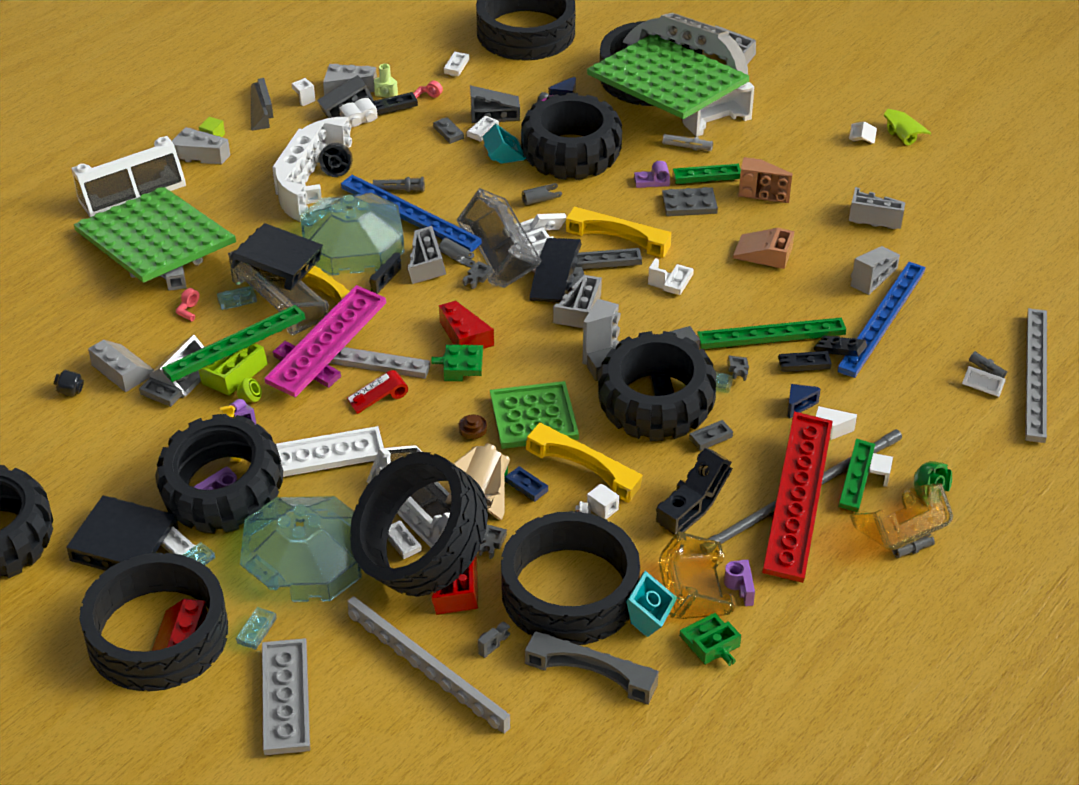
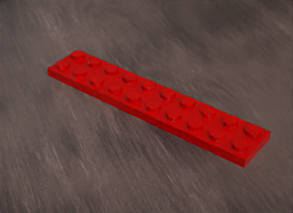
M794 411L762 570L764 574L801 583L804 582L832 429V420Z

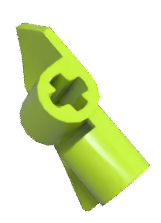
M887 109L884 113V117L887 119L888 132L891 135L897 134L905 145L913 144L918 134L931 135L929 130L904 112Z

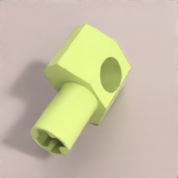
M381 64L379 66L380 77L374 79L375 96L385 98L397 96V81L391 77L390 65Z

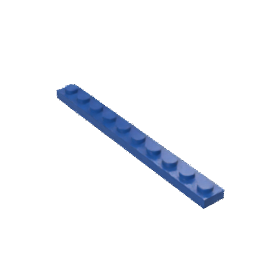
M351 175L341 183V188L421 229L432 226L435 236L441 239L448 238L471 252L482 244L481 238L359 177Z
M912 262L907 263L857 338L866 340L867 347L859 357L845 356L838 366L839 373L856 378L925 273L926 267Z

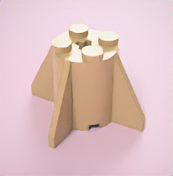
M492 444L472 447L470 451L453 464L470 475L480 485L486 497L488 512L498 520H502L505 513L504 474L510 459L498 452ZM451 492L445 501L447 504H451Z

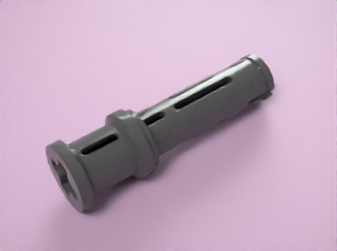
M424 177L373 180V185L383 190L405 189L407 192L411 190L425 191Z

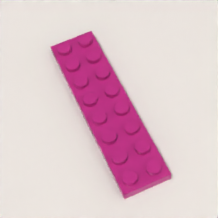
M356 285L264 378L265 383L296 398L386 304V298Z

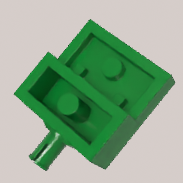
M446 345L443 357L432 356L431 364H443L444 381H463V376H482L483 345Z
M716 613L680 630L679 636L704 665L717 658H723L728 666L736 662V659L729 652L740 647L741 634L729 621L724 623Z

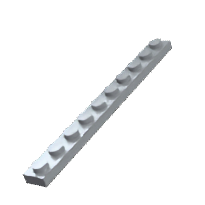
M1028 308L1025 440L1045 443L1047 438V311Z
M353 596L347 601L349 617L363 625L367 632H372L383 644L393 648L397 655L406 658L413 667L419 668L430 680L440 684L444 691L453 694L461 704H466L477 716L487 720L491 727L500 730L504 734L510 729V714L357 598Z

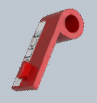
M391 370L347 397V400L356 413L359 414L388 394L394 399L404 397L408 392V386L397 371Z

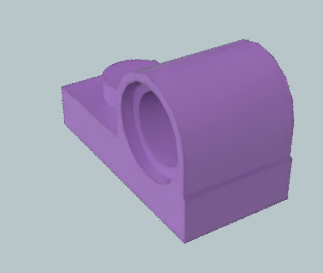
M656 161L652 165L651 172H634L636 188L670 186V175L666 162Z
M226 466L194 486V488L202 490L223 488L236 482L237 476Z
M749 560L727 563L724 576L725 586L731 590H739V596L744 599L745 606H753L755 589Z

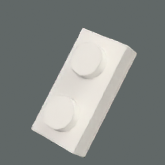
M454 52L444 67V74L459 76L469 61V54Z
M677 264L665 282L663 291L681 295L693 276L694 269Z

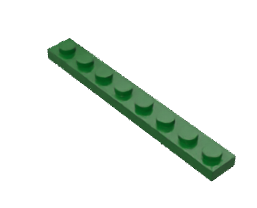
M296 305L289 307L162 367L163 373L171 382L180 380L186 375L197 372L205 366L230 356L243 348H247L260 340H264L275 333L281 332L283 329L298 324L306 319L305 313Z
M841 317L697 331V336L700 339V348L710 349L820 338L822 336L846 335L847 329Z

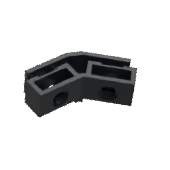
M704 448L697 456L694 468L688 472L687 480H680L677 483L676 490L671 493L670 497L658 504L656 508V522L677 537L681 536L703 517L713 505L733 469L730 467L732 462L717 452Z

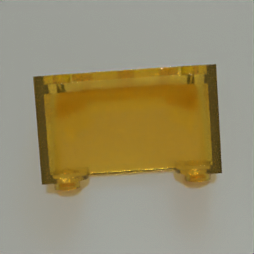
M942 483L918 485L906 489L902 494L904 508L888 516L885 515L884 510L871 513L857 511L851 514L850 518L858 531L884 548L895 550L948 526L953 520V513Z
M677 531L663 549L659 557L662 583L665 588L677 597L669 613L670 617L675 619L701 618L716 613L718 616H724L734 611L736 601L731 594L727 593L722 596L716 570L724 560L721 542Z

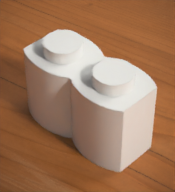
M362 98L355 103H346L339 107L340 117H349L351 128L362 123L372 122L378 118L377 108L369 98Z

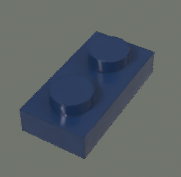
M520 466L505 476L507 484L534 502L548 492L547 484Z

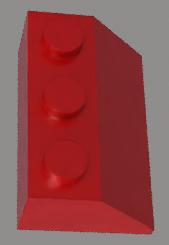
M182 599L167 609L152 651L174 646L193 634L207 616L205 601Z

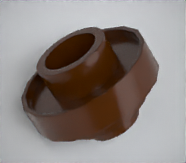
M480 415L464 416L458 423L459 433L467 439L481 438L487 432V421Z

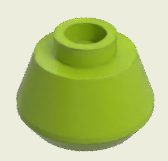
M245 378L237 387L238 398L243 399L245 402H257L260 400L262 390L259 383L253 378Z

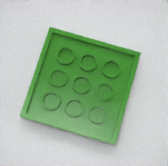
M565 381L490 390L501 449L526 446L527 436L539 422L567 435L573 440H579V432Z

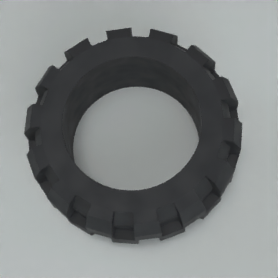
M567 93V95L563 96L556 94L548 96L545 101L539 100L527 111L521 123V148L530 165L535 166L537 171L544 175L551 174L557 179L564 180L566 178H575V180L587 179L589 175L597 176L605 172L606 168H610L618 158L619 152L622 149V123L612 106L605 101H598L597 97L590 95L580 96L578 93ZM569 134H572V135H581V136H583V137L568 138V137H561V135H569Z
M652 331L639 333L638 337L633 339L630 336L623 339L617 344L616 349L612 348L601 363L602 367L598 371V398L602 410L606 413V417L618 429L623 427L627 435L638 439L641 436L649 437L650 441H663L664 437L673 436L674 439L685 436L689 432V428L695 430L705 421L713 409L716 400V371L713 368L712 361L704 349L699 350L696 342L687 337L683 339L678 338L676 333L663 331L662 334H653ZM650 372H661L670 374V377L679 380L686 386L670 395L649 396L634 391L628 385L637 379L650 376Z

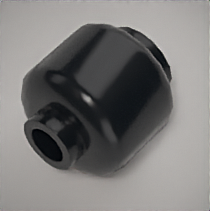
M65 369L61 374H56L53 384L56 385L58 393L74 397L76 394L81 393L84 380H82L79 373Z

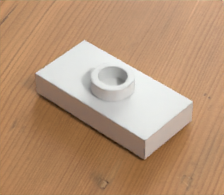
M484 116L467 131V137L481 142L483 140L482 136L495 123L499 125V121Z
M565 213L537 214L530 224V228L532 231L542 227L545 230H559L567 217Z
M968 366L962 384L999 397L1006 379Z
M401 521L391 524L387 539L403 559L422 551L421 545Z
M172 527L161 544L164 549L173 554H181L188 557L196 552V546L174 527Z

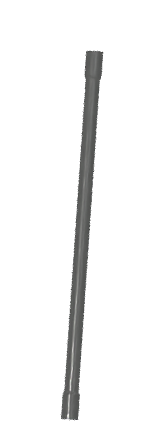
M895 429L876 441L873 453H877L901 440L902 434L900 431ZM851 457L825 471L822 485L848 470ZM776 500L719 534L713 535L699 544L701 551L704 554L709 553L721 546L725 541L773 514Z

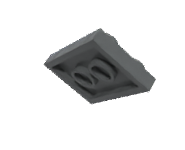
M713 187L662 190L666 216L717 214L718 212Z

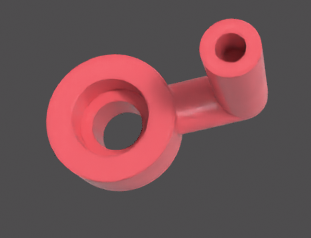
M430 81L427 86L418 87L413 94L416 99L424 92L436 98L442 93L443 88L439 82Z
M192 288L186 289L181 295L182 303L176 309V313L190 321H194L195 315L185 309L197 304L199 292Z

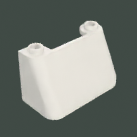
M747 82L683 119V124L698 137L703 135L707 122L730 115L733 119H736V116L743 117L744 121L751 120L754 86Z

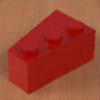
M452 301L439 305V321L453 345H483V349L494 346V329L459 302Z
M476 556L463 574L459 575V578L446 588L433 593L431 599L436 615L478 609Z

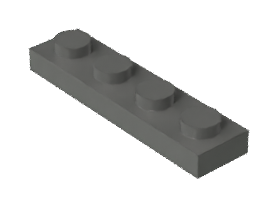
M640 248L579 252L577 254L578 263L576 267L590 269L642 265Z

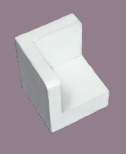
M306 78L292 83V89L299 94L301 106L315 101L314 85Z
M864 121L851 124L849 139L852 141L865 140L872 144L875 142L877 128Z
M301 179V184H304L305 192L307 193L306 204L322 202L320 184L306 186L305 180Z
M655 258L649 267L648 285L664 289V284L671 273L659 269V259Z
M873 453L869 472L885 475L883 486L887 487L893 457Z
M603 484L598 485L587 494V502L590 504L591 511L599 517L607 519L619 510V495Z

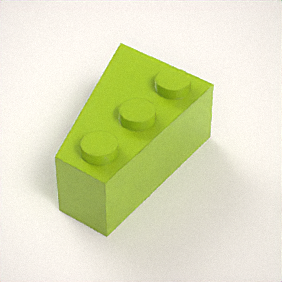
M254 343L247 348H243L230 356L199 369L198 372L203 385L230 396L237 390V387L245 378H252L268 363L264 347Z

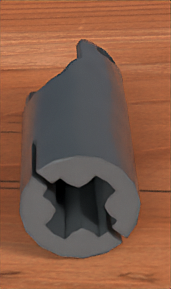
M554 183L523 190L522 200L524 205L527 206L559 198L562 196V192H549L558 187V184Z
M448 238L441 241L439 245L441 253L468 267H473L476 264L472 260L474 257L473 252Z

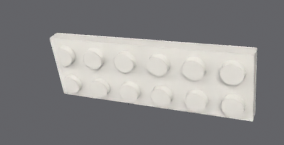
M378 426L276 444L284 470L283 477L375 461L378 450L384 448Z

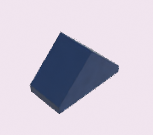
M572 77L548 87V94L563 96L567 95V93H576V78Z
M791 384L787 416L792 418L794 411L801 413L818 404L821 389L815 386Z

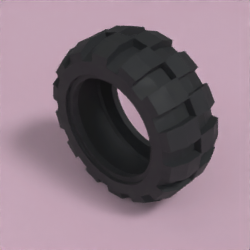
M227 414L212 415V419L202 421V418L192 421L188 423L189 428L183 432L178 430L169 438V447H163L158 458L155 478L157 488L167 511L175 514L177 521L191 529L195 526L196 530L204 533L215 534L216 529H223L228 533L239 530V525L245 522H249L251 525L262 517V510L265 507L270 509L279 494L278 489L281 488L283 483L284 470L277 445L273 442L272 436L259 424H255L252 420L236 415L233 419ZM226 457H236L251 463L240 479L226 487L202 490L189 485L194 474L211 461Z
M0 465V511L17 514V517L8 526L0 530V577L7 575L8 578L22 573L25 565L29 564L32 566L42 556L43 548H47L53 532L52 523L54 519L47 493L41 484L18 468H14L11 471L5 465Z

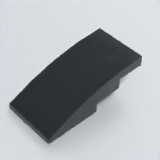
M546 239L533 278L529 297L530 301L561 302L563 296L568 294L574 281L573 272L578 263L577 254L582 245L581 239Z

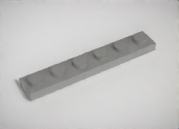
M346 347L329 362L330 364L380 372L395 370L399 375L426 379L431 367L429 360Z

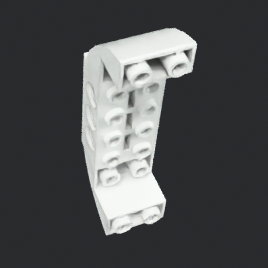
M349 117L327 118L314 122L303 129H298L274 164L275 192L279 197L281 208L291 218L301 222L308 213V206L306 205L307 193L305 192L304 184H301V179H304L305 182L308 181L311 172H314L315 166L319 163V154L323 148L331 143H341L348 148L351 147L352 138L350 137L351 124H349Z

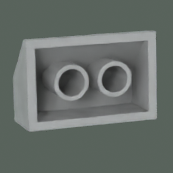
M597 299L583 321V364L587 365V353L617 346L619 343L617 340L620 332L618 322L621 313L618 312L619 304Z
M192 335L184 340L149 376L181 389V397H186L201 381L199 372H193L182 377L180 380L171 382L163 373L162 367L205 346L195 335Z
M102 340L88 348L92 366L125 392L150 378L149 374L154 370L121 344Z

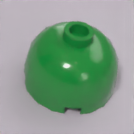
M929 461L917 469L914 474V488L919 496L925 500L937 503L945 498L942 495L945 491L949 492L953 480L952 471L948 469L947 464Z

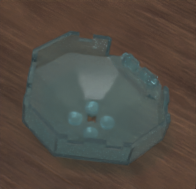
M373 193L323 197L300 214L302 237L323 244L320 261L315 266L330 275H339V270L349 269L350 273L365 272L364 268L375 267V271H377L395 252L400 254L405 252L404 235L398 205Z
M335 496L276 497L245 519L240 565L270 590H277L279 587H290L291 600L294 602H309V597H321L322 601H331L362 578V569L355 561L350 545V527L354 510ZM296 522H299V523L304 522V523H303L304 526H303V527H301V526H297V527H296Z

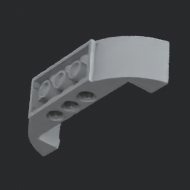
M673 12L642 22L634 27L623 40V43L631 46L650 34L661 35L662 39H673L675 43L680 45L687 44L691 49H702L704 53L709 55L717 54L718 58L727 60L726 65L748 75L746 58L737 42L729 35V31Z

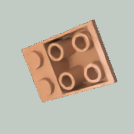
M744 157L740 173L738 197L789 203L793 174L761 159Z
M773 228L742 234L733 258L785 269L793 248L795 231Z

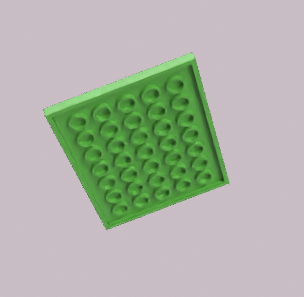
M650 34L648 37L639 40L587 69V75L682 119L687 118L749 82V75L742 71L735 70L728 65L696 53L680 44L662 39L657 34Z
M165 187L157 188L151 193L142 194L134 200H128L124 204L113 206L107 211L96 213L95 216L82 219L74 224L75 231L143 283L236 242L235 235Z

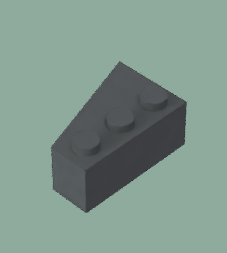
M357 75L317 101L324 114L328 118L340 117L339 107L346 103H355L362 98H369L371 102L374 100L366 84Z
M470 85L472 123H477L484 116L496 119L499 122L520 121L519 96Z

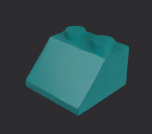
M496 123L482 136L485 143L484 146L491 160H496L503 164L526 159L519 139Z
M647 571L642 573L626 602L631 624L646 637H649L663 626L677 597Z

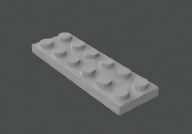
M306 638L262 642L264 755L310 751Z

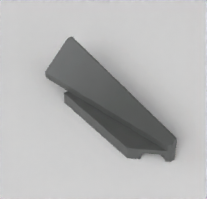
M264 78L258 79L256 83L251 85L252 131L270 128L269 118H274L272 103Z

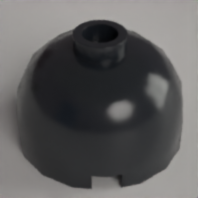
M331 143L320 152L318 161L325 174L331 177L345 175L350 170L353 156L350 149L344 144Z

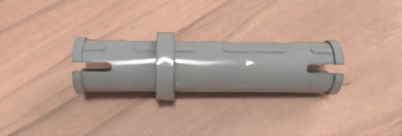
M667 134L663 136V144L693 148L695 151L697 149L712 151L713 141L700 140L698 137L687 138Z

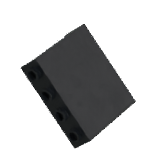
M264 223L244 243H241L237 250L232 252L230 257L232 261L231 268L234 269L240 262L286 278L284 288L291 291L320 261L323 244Z
M102 495L67 545L69 560L106 571L124 560H130L129 558L156 553L172 527L177 530L179 529L177 517L171 512Z

